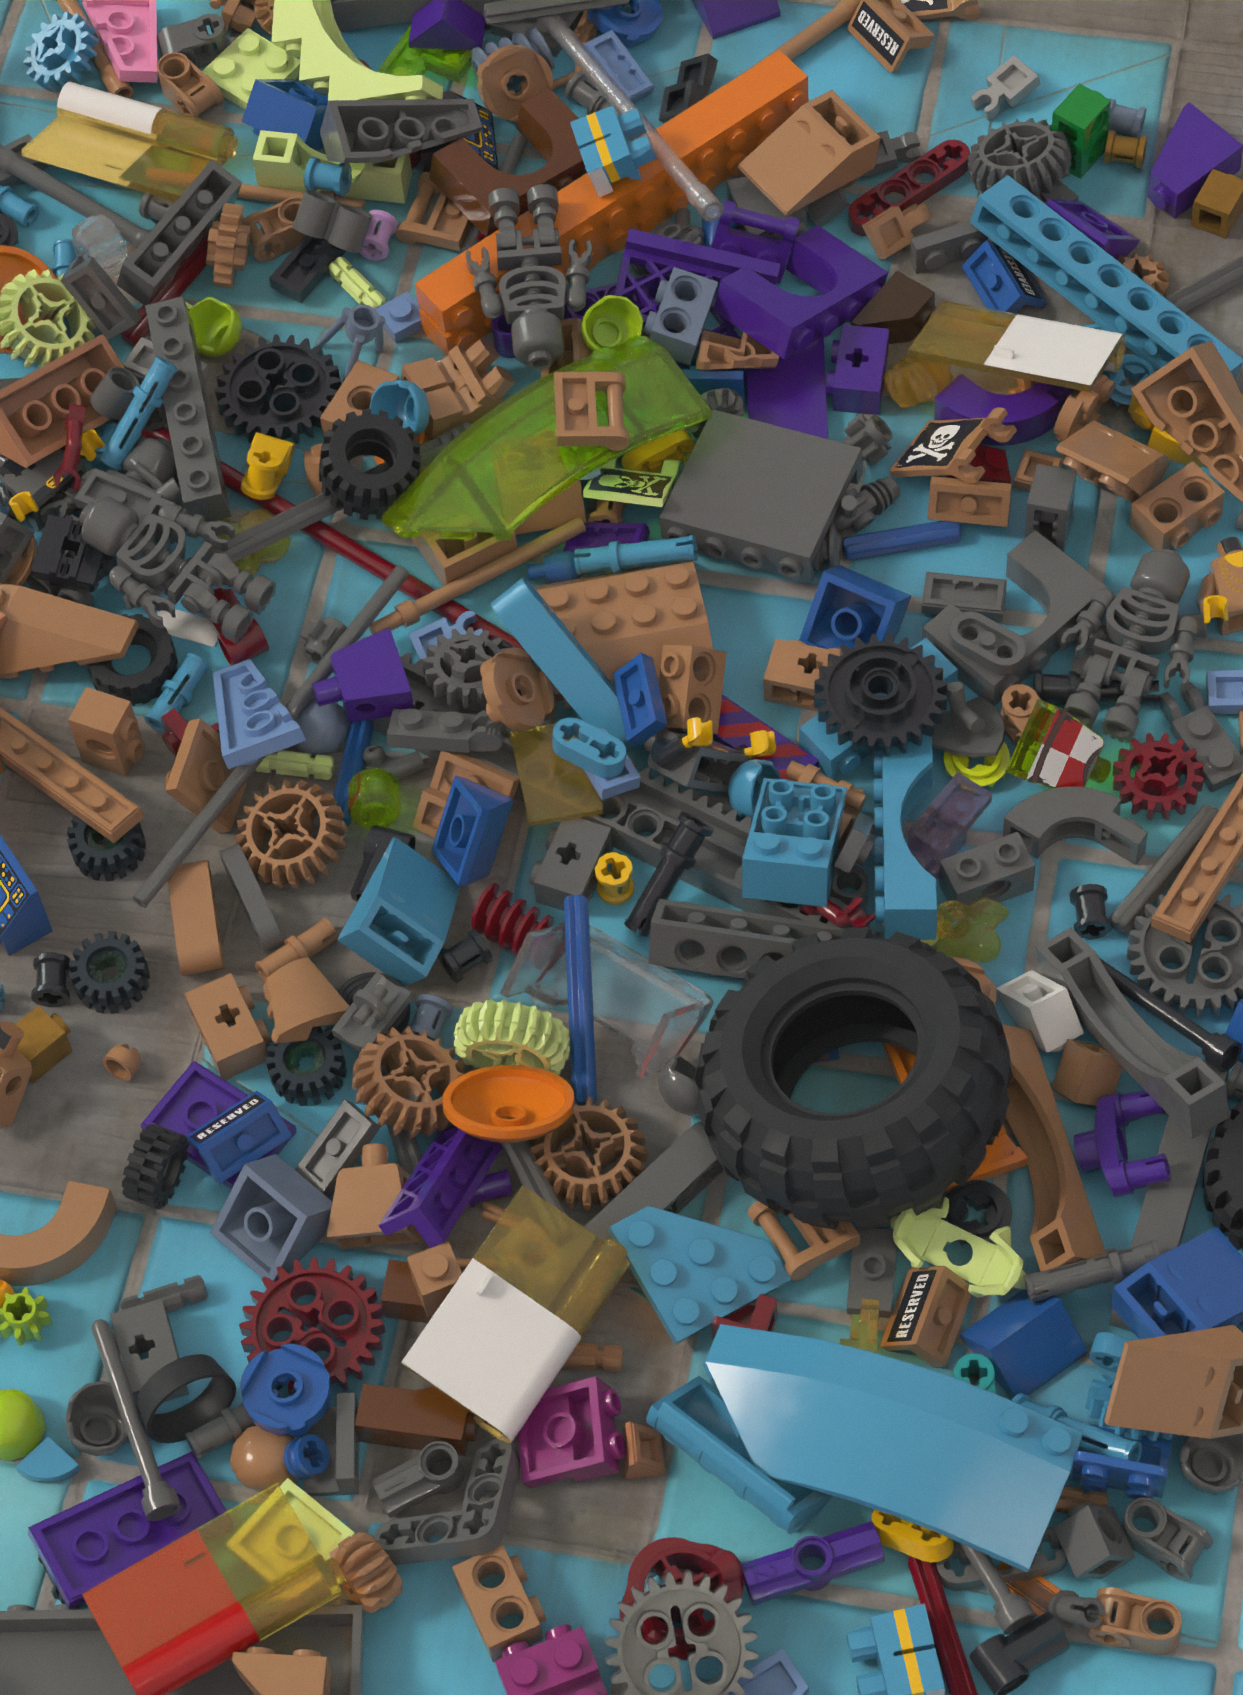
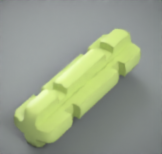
M338 257L329 264L330 275L338 283H342L341 286L360 305H369L375 309L386 302V298L378 290H373L374 286L357 269L351 268L353 265L346 258Z
M280 750L277 753L267 755L256 768V771L271 773L273 769L276 770V774L309 778L310 774H314V779L329 780L333 775L334 760L333 757L317 754L316 758H311L310 753Z

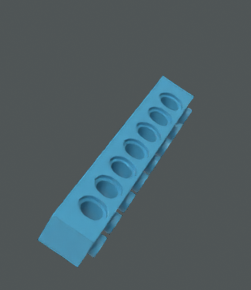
M1009 175L978 197L970 220L974 227L1103 329L1124 334L1126 337V347L1140 358L1148 361L1156 371L1192 346L1212 340L1236 380L1243 365V359Z

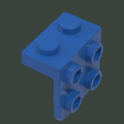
M1098 1427L1110 1433H1115L1114 1429ZM1123 1433V1434H1121V1435H1119V1436L1125 1438V1433ZM1144 1435L1141 1437V1440L1129 1439L1138 1441L1142 1445L1139 1462L1077 1450L1074 1456L1071 1481L1080 1482V1487L1088 1491L1105 1493L1107 1488L1126 1491L1125 1496L1134 1500L1139 1498L1153 1499V1497L1163 1498L1172 1441L1157 1438V1441H1152ZM1083 1436V1439L1094 1442L1096 1444L1108 1448L1107 1444Z

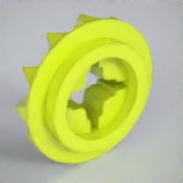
M1003 742L997 756L984 757L985 766L977 764L969 769L970 759L968 757L973 759L977 757L952 754L944 751L943 761L947 776H952L958 786L962 784L971 786L974 791L981 786L987 785L993 788L996 781L1000 778H1005L1006 770L1010 763V753L1005 742Z

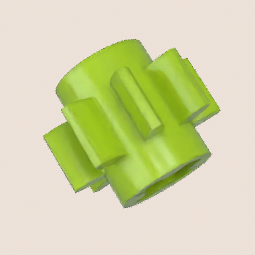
M24 1287L22 1293L4 1294L6 1301L3 1308H0V1322H3L0 1325L1 1336L5 1339L13 1334L20 1347L23 1346L25 1341L33 1339L41 1341V1332L44 1325L52 1324L49 1313L44 1311L48 1307L45 1297L42 1295L33 1299L28 1287Z

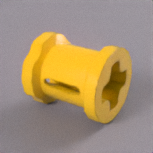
M617 852L606 853L599 858L598 864L595 866L596 879L598 880V896L607 904H624L634 894L635 887L631 877L633 868L627 856L620 855ZM608 864H611L612 870L608 871ZM618 887L622 889L621 894L618 893Z

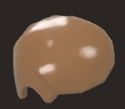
M257 1425L246 1428L232 1446L229 1462L232 1471L236 1474V1478L245 1487L260 1490L269 1496L287 1478L295 1483L298 1478L289 1473L283 1458L287 1444L295 1438L289 1434L276 1435L266 1432Z

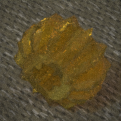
M936 347L921 348L917 352L910 353L908 356L899 359L896 364L889 367L883 376L889 395L901 408L914 407L923 401L926 402L933 396H937V393L944 390L953 378L946 358Z

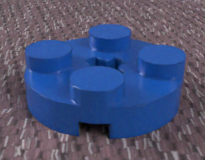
M629 0L628 5L633 8L631 14L624 13L619 6L588 10V19L602 34L613 30L626 48H633L637 43L650 39L658 30L663 19V11L660 7L661 0Z
M297 1344L280 1345L281 1349H276L269 1353L265 1350L256 1355L243 1372L240 1388L244 1408L255 1425L272 1434H289L290 1436L298 1437L306 1434L310 1427L316 1424L326 1413L332 1398V1380L323 1361L314 1351ZM290 1380L294 1381L296 1393L287 1398H280L279 1392L275 1389L277 1385L286 1386Z

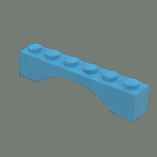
M922 734V745L919 747L912 742H907V753H902L898 747H892L890 757H886L883 749L876 750L874 753V775H882V779H874V804H882V807H874V832L883 833V837H875V862H883V866H875V892H884V897H875L876 923L884 922L885 939H889L896 931L920 940H936L937 935L936 878L926 871L912 855L902 833L909 816L918 804L932 792V736Z

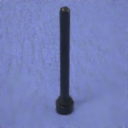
M1099 958L1124 996L1202 1048V1054L1205 1056L1208 1064L1220 1072H1226L1235 1065L1242 1052V1044L1226 1033L1221 1035L1219 1033H1209Z

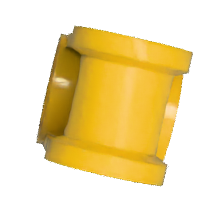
M256 432L247 454L246 461L249 467L242 479V492L258 500L273 498L283 477H286L295 443Z

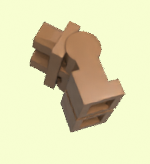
M479 339L467 350L456 345L448 352L450 355L442 360L435 361L432 357L402 365L401 380L414 382L426 392L430 405L429 423L424 431L428 440L465 422L471 424L500 409L505 410L508 407L503 396L515 382L510 373L498 365L490 372L487 370L499 356L491 343Z

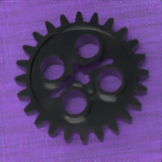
M278 334L274 335L271 344H267L260 337L258 340L259 347L255 349L247 343L244 344L246 352L244 355L233 352L234 364L223 363L224 375H219L216 378L219 387L215 389L220 415L224 416L226 426H234L236 436L246 433L249 443H252L256 432L282 440L291 437L295 444L300 442L299 434L305 433L308 437L313 438L312 427L322 428L320 417L342 385L337 365L333 364L332 355H324L321 345L311 349L308 338H305L298 345L295 343L294 335H290L286 343H281Z

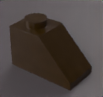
M896 271L851 321V325L889 329V344L913 341L921 330L926 331L935 320L937 313L935 310V292Z

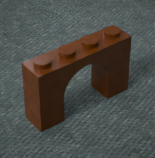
M548 88L520 104L516 127L546 160L547 164L543 168L524 175L501 172L490 166L461 137L432 154L429 179L485 237H488L499 230L495 226L494 217H491L489 211L488 195L491 191L503 187L515 189L519 193L520 212L517 215L519 217L529 210L527 191L531 187L548 184L554 186L557 191H560L587 173L570 124L571 121L579 118Z
M389 1259L381 1295V1304L385 1318L429 1323L433 1315L429 1317L426 1315L413 1283L408 1262ZM363 1383L355 1429L359 1442L422 1450L429 1443L443 1441L452 1445L459 1456H466L468 1441H476L479 1424L474 1420L476 1415L474 1412L435 1385L424 1389L411 1390Z

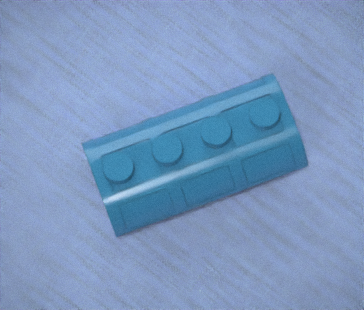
M695 1377L651 1405L646 1417V1423L660 1432L669 1443L678 1446L699 1463L701 1468L712 1473L733 1489L738 1497L751 1503L769 1517L774 1525L782 1528L787 1533L792 1534L810 1522L832 1497V1495L770 1479L749 1463L751 1458L741 1437H736L722 1407L724 1401L720 1392L702 1377Z

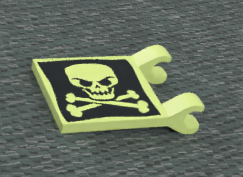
M610 452L607 456V463H604L599 468L601 474L590 479L583 490V497L663 507L678 480L681 461L665 459L661 474L616 468L619 456L615 452Z

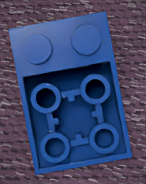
M1215 1227L1148 1261L1114 1286L1111 1307L1139 1340L1223 1326H1236L1243 1321V1256L1224 1234Z

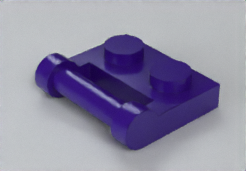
M724 200L710 247L779 263L780 269L776 283L781 284L792 244L798 230L799 219L789 216L786 220L735 207V202ZM731 222L780 234L781 239L779 241L729 228Z

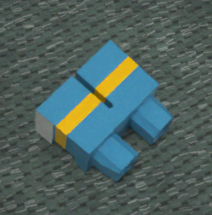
M610 106L570 122L586 171L599 198L613 192L611 183L626 176L633 180L641 179L638 167L657 159L647 135L631 142L628 141L647 132L637 108L618 116L614 106Z
M925 1603L871 1616L869 1627L847 1633V1645L852 1663L876 1658L879 1668L877 1672L856 1676L859 1695H945L944 1682L936 1649L934 1648V1640Z

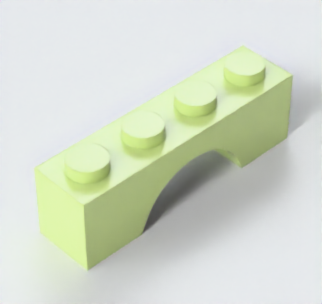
M260 130L252 159L258 186L303 192L306 190L304 185L305 168L310 158H318L321 163L339 165L340 162L328 161L327 155L310 148L302 141L298 134ZM409 154L378 163H349L352 168V181L349 192L345 197L405 204L412 178Z

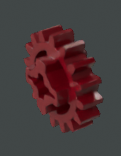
M1148 733L1146 734L1145 743L1141 744L1133 738L1130 741V751L1123 748L1119 750L1118 761L1113 764L1112 775L1114 777L1112 787L1113 791H1120L1119 799H1121V804L1132 802V814L1135 815L1143 809L1147 811V820H1152L1155 812H1161L1162 817L1165 820H1169L1171 810L1175 809L1177 813L1183 815L1185 814L1187 803L1192 805L1197 803L1198 792L1202 791L1204 778L1201 777L1203 763L1196 762L1197 751L1195 749L1186 752L1183 750L1185 740L1180 739L1175 744L1169 743V735L1164 733L1161 741H1155L1152 734ZM1136 766L1138 769L1135 772V778L1131 779L1130 772ZM1184 774L1186 781L1180 788L1178 784L1181 775Z

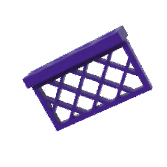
M629 228L614 295L622 297L636 295L645 307L640 310L644 320V328L650 311L658 313L660 303L655 302L652 304L643 289L656 282L660 285L661 279L666 280L665 277L671 275L674 267L717 281L720 285L721 279L747 266L775 285L780 264ZM629 263L646 267L651 276L637 283L628 271ZM625 282H626V283L628 284V286H629V287L626 288V289H624ZM716 299L713 300L709 312H711L720 326L713 330L704 328L703 330L741 339L734 330L736 326L713 311ZM667 329L669 332L679 333L674 329Z

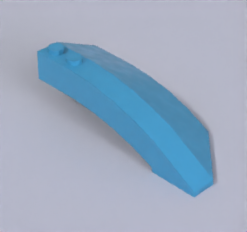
M720 1324L703 1364L710 1381L715 1382L724 1401L722 1407L736 1437H741L751 1458L749 1463L770 1479L812 1489L896 1516L942 1534L1025 1572L1031 1567L1070 1474L1075 1452L1078 1450L1083 1436L1081 1431L959 1379L912 1363L816 1338Z

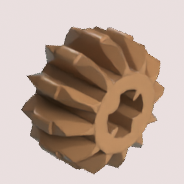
M358 1532L352 1537L348 1536L338 1543L337 1548L330 1552V1567L335 1573V1578L339 1581L343 1591L348 1594L351 1601H354L356 1605H363L365 1612L373 1614L380 1608L384 1609L394 1602L395 1597L402 1593V1578L397 1573V1567L392 1563L389 1554L383 1550L381 1544L376 1542L372 1535Z

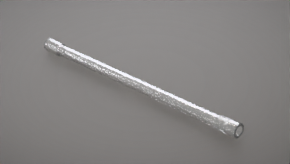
M559 15L535 18L542 23L611 106H614L618 115L637 108ZM638 109L647 132L637 137L648 136L654 149L656 160L685 193L688 201L701 217L707 222L717 220L723 212L722 203L705 184L699 181Z

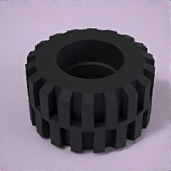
M362 409V415L359 416L353 411L346 414L345 422L338 418L333 423L332 430H327L321 445L318 473L319 482H322L321 490L325 496L331 495L330 503L335 508L342 505L344 507L343 513L350 517L353 512L359 513L360 519L368 520L369 515L374 514L377 520L383 519L386 516V511H390L394 515L400 511L401 503L404 505L409 503L412 492H415L421 463L419 441L413 440L414 431L410 426L402 428V419L397 416L393 420L387 418L388 412L382 410L379 411V415L371 414V409ZM360 455H374L387 462L390 469L381 474L369 475L354 469L349 461Z

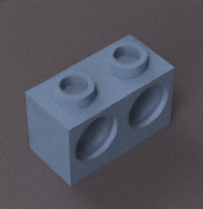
M676 267L673 268L669 281L661 279L654 302L660 303L658 313L650 311L643 330L644 334L650 335L646 351L690 365L712 305L718 282ZM678 297H684L690 301H683ZM667 329H674L679 333L669 332Z

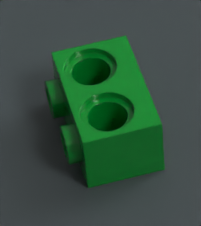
M1079 83L1053 111L1052 131L1064 132L1072 155L1069 173L1081 179L1105 153L1111 100L1105 98L1100 92L1091 90Z

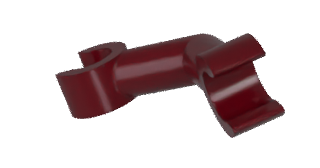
M69 403V414L64 419L66 447L62 466L53 475V482L56 488L59 487L60 478L64 474L73 475L72 489L75 492L80 487L81 479L77 473L82 449L85 406Z
M860 897L855 898L844 910L829 899L827 907L800 904L801 909L805 913L810 915L821 914L839 928L851 925L855 928H864L876 918V914L868 915L861 909L859 904L864 899Z

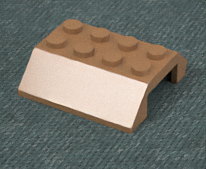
M693 561L641 566L625 569L622 573L614 574L613 572L569 581L533 586L614 686L613 673L640 653L653 657L659 683L663 645H693L713 649L709 622ZM552 683L555 702L564 700L565 709L572 708Z

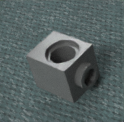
M1091 1502L1083 1503L1068 1511V1518L1054 1527L1075 1578L1102 1579L1135 1558V1554L1114 1507L1094 1506Z

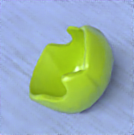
M607 295L586 311L581 323V335L586 346L598 356L618 358L631 351L641 338L644 320L638 306L627 297Z
M207 297L196 303L189 310L193 320L199 355L208 358L224 356L238 343L243 324L238 311L230 304L223 303L214 297Z
M15 1388L0 1390V1458L4 1461H13L26 1457L42 1442L47 1429L44 1413L39 1405L29 1395Z

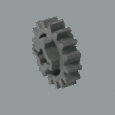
M468 627L465 635H460L456 629H452V638L450 639L439 635L437 637V646L429 645L427 647V657L423 660L426 686L433 687L436 698L446 694L448 705H452L456 700H462L463 707L468 708L470 701L476 700L481 707L485 706V695L480 673L481 664L508 648H503V639L500 637L492 641L489 640L488 630L483 631L480 636L474 635L473 627Z

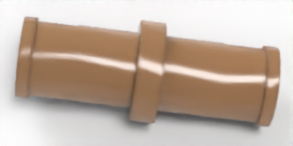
M323 918L299 936L291 935L284 940V946L255 963V968L260 970L258 974L265 982L272 973L294 960L313 957L332 943L337 942L339 936L335 933L336 929L328 919Z

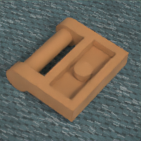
M424 172L420 175L417 182L418 192L405 221L399 223L395 235L401 242L406 244L420 242L460 251L472 222L429 179L430 172ZM440 193L427 225L420 224L432 196Z
M554 372L556 446H606L613 451L626 449L630 444L629 431L624 425L623 393L626 391L625 376L620 372ZM595 391H603L607 395L608 426L597 427Z
M756 1201L749 1207L747 1212L752 1222L756 1226L763 1228L786 1262L784 1268L794 1281L804 1279L815 1267L860 1245V1235L850 1221H840L836 1230L802 1223L791 1212L788 1214L810 1246L799 1252L775 1217L777 1214L775 1211Z

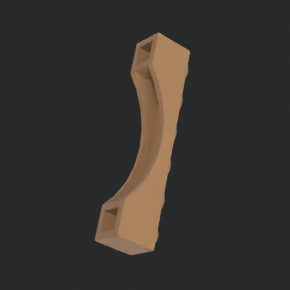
M1002 1024L1010 1050L1013 1073L1009 1088H1007L1010 1103L1005 1117L1017 1137L1022 1151L1028 1157L1027 1165L1033 1184L1035 1202L1034 1222L1029 1237L1040 1271L1105 1254V1249L1031 1030Z

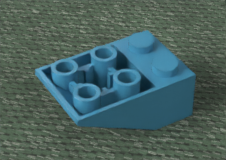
M763 779L742 858V898L827 907L834 878V864L837 859L847 787L832 786L824 783L796 782L786 779Z
M394 837L337 941L386 975L396 979L402 986H408L427 977L447 937L461 886L457 885L449 874Z

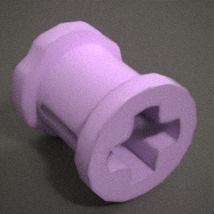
M371 210L368 213L372 215L360 254L366 259L380 261L386 259L389 253L388 242L390 236L396 233L399 225L396 218L390 213L383 210Z

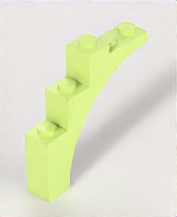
M274 0L271 43L285 50L289 56L300 57L299 81L312 87L315 93L328 95V101L443 99V87L424 75L395 76L375 72L359 61L341 35L334 18L331 0Z

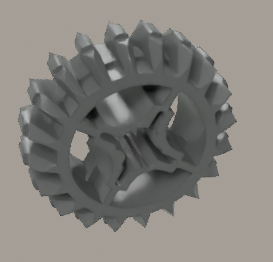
M1033 118L1026 122H1020L1016 119L1012 124L1002 123V127L998 129L990 128L988 135L978 137V143L971 146V154L968 156V168L971 181L975 185V189L980 190L981 194L1009 175L1038 198V195L1041 193H1051L1052 186L1062 185V178L1069 175L1072 155L1064 132L1052 131V124L1048 125L1046 120L1035 123Z

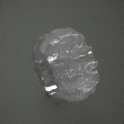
M103 214L82 220L81 223L72 229V244L76 248V255L78 257L82 256L85 261L94 257L111 279L119 276L123 263L129 257V252L124 244L126 241L122 239L120 230L116 229L114 222Z

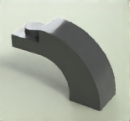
M1058 787L1036 793L1011 809L1004 817L1003 837L1019 832L1029 854L1036 859L1049 846L1058 841L1068 838H1084L1101 844L1135 865L1145 854L1148 832L1144 831L1135 820L1120 816L1121 799L1109 793L1086 787Z

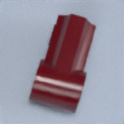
M220 587L214 590V596L218 601L221 599L227 601L231 605L230 608L240 604L232 589H222ZM206 616L217 634L218 643L230 666L269 651L265 635L254 618L252 625L248 627V632L235 644L222 635L221 628L223 623L216 624L210 620V616Z

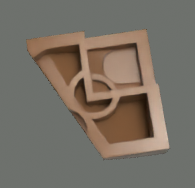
M703 330L699 341L696 369H775L779 356L745 332L742 333L741 339Z
M309 957L294 960L282 966L266 979L263 986L265 998L269 1002L267 1008L268 1018L274 1019L275 1027L271 1037L275 1044L307 1040L312 1027L337 1024L350 1007Z

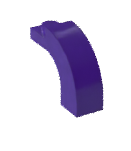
M960 374L935 397L934 421L987 418L994 408L1001 407L1005 408L1008 413L1001 423L1005 426L1014 425L1017 431L1008 442H998L986 435L980 444L1005 446L1024 443L1042 436L1055 427L1059 407L1064 405L1068 396L1073 392L1072 382L1043 376L1036 384L1023 392L1002 395L986 391L963 374Z

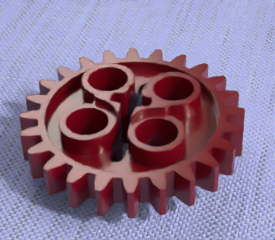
M316 1257L312 1258L309 1269H303L298 1259L294 1260V1272L290 1274L281 1266L277 1267L279 1279L274 1282L267 1277H263L262 1281L266 1291L262 1293L252 1290L250 1295L256 1306H243L242 1309L245 1318L249 1320L239 1324L242 1335L247 1336L241 1340V1345L244 1352L250 1353L246 1357L248 1363L259 1353L265 1350L269 1353L273 1350L281 1349L280 1345L285 1344L301 1345L314 1352L327 1351L330 1354L323 1360V1363L330 1375L332 1385L338 1383L345 1391L349 1390L347 1381L349 1375L362 1380L364 1376L360 1365L374 1366L376 1364L374 1356L369 1350L378 1351L383 1349L381 1338L376 1336L386 1333L384 1321L379 1320V1318L384 1316L382 1305L375 1303L378 1300L376 1290L374 1288L365 1290L368 1285L364 1275L353 1280L354 1274L350 1265H347L338 1273L334 1259L327 1263L325 1269H320ZM304 1295L316 1296L315 1300L308 1305L301 1306L296 1304L297 1300ZM281 1310H287L288 1312L292 1313L293 1317L288 1314L279 1312ZM348 1314L353 1316L350 1323L338 1326L333 1324L334 1320L341 1315ZM318 1324L320 1325L321 1330L316 1328ZM304 1326L310 1329L307 1332H305ZM280 1331L292 1332L291 1336L283 1342L272 1340L273 1336ZM333 1340L347 1344L344 1347H340L334 1344ZM291 1380L288 1382V1391L290 1396H293L296 1390L294 1388L295 1382ZM278 1384L275 1389L279 1391L283 1385Z

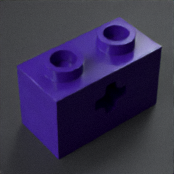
M842 324L840 340L833 339L831 350V363H836L835 371H828L826 382V395H833V411L880 415L889 355V329Z

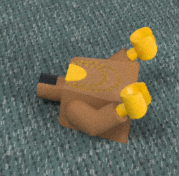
M1228 537L1217 544L1216 549L1220 557L1211 561L1209 574L1202 578L1196 600L1197 608L1204 614V623H1210L1211 618L1216 617L1221 636L1243 631V547L1237 537Z

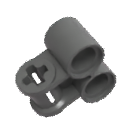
M305 190L292 227L305 235L326 239L330 244L340 249L360 253L372 215L362 207L339 203L336 201V197L330 194L327 196L316 191Z

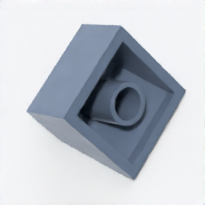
M274 1154L246 1163L243 1166L210 1233L262 1278L267 1277L276 1282L279 1279L277 1267L281 1266L288 1273L293 1268L294 1260L298 1259L300 1261L321 1240L329 1224L332 1201L278 1155Z

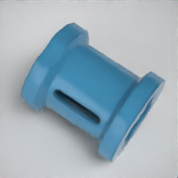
M312 157L309 159L304 174L306 190L317 191V189L333 191L337 196L345 197L349 192L352 181V168L349 163L334 165L321 163L318 158Z

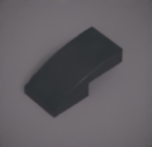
M708 53L681 61L677 84L665 87L659 116L660 122L666 123L706 97L716 72L718 63L716 58Z

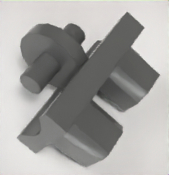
M376 972L364 989H359L354 994V1002L333 1027V1036L359 1052L362 1048H365L367 1043L375 1044L377 1034L385 1035L412 1000V992L395 985L384 975Z

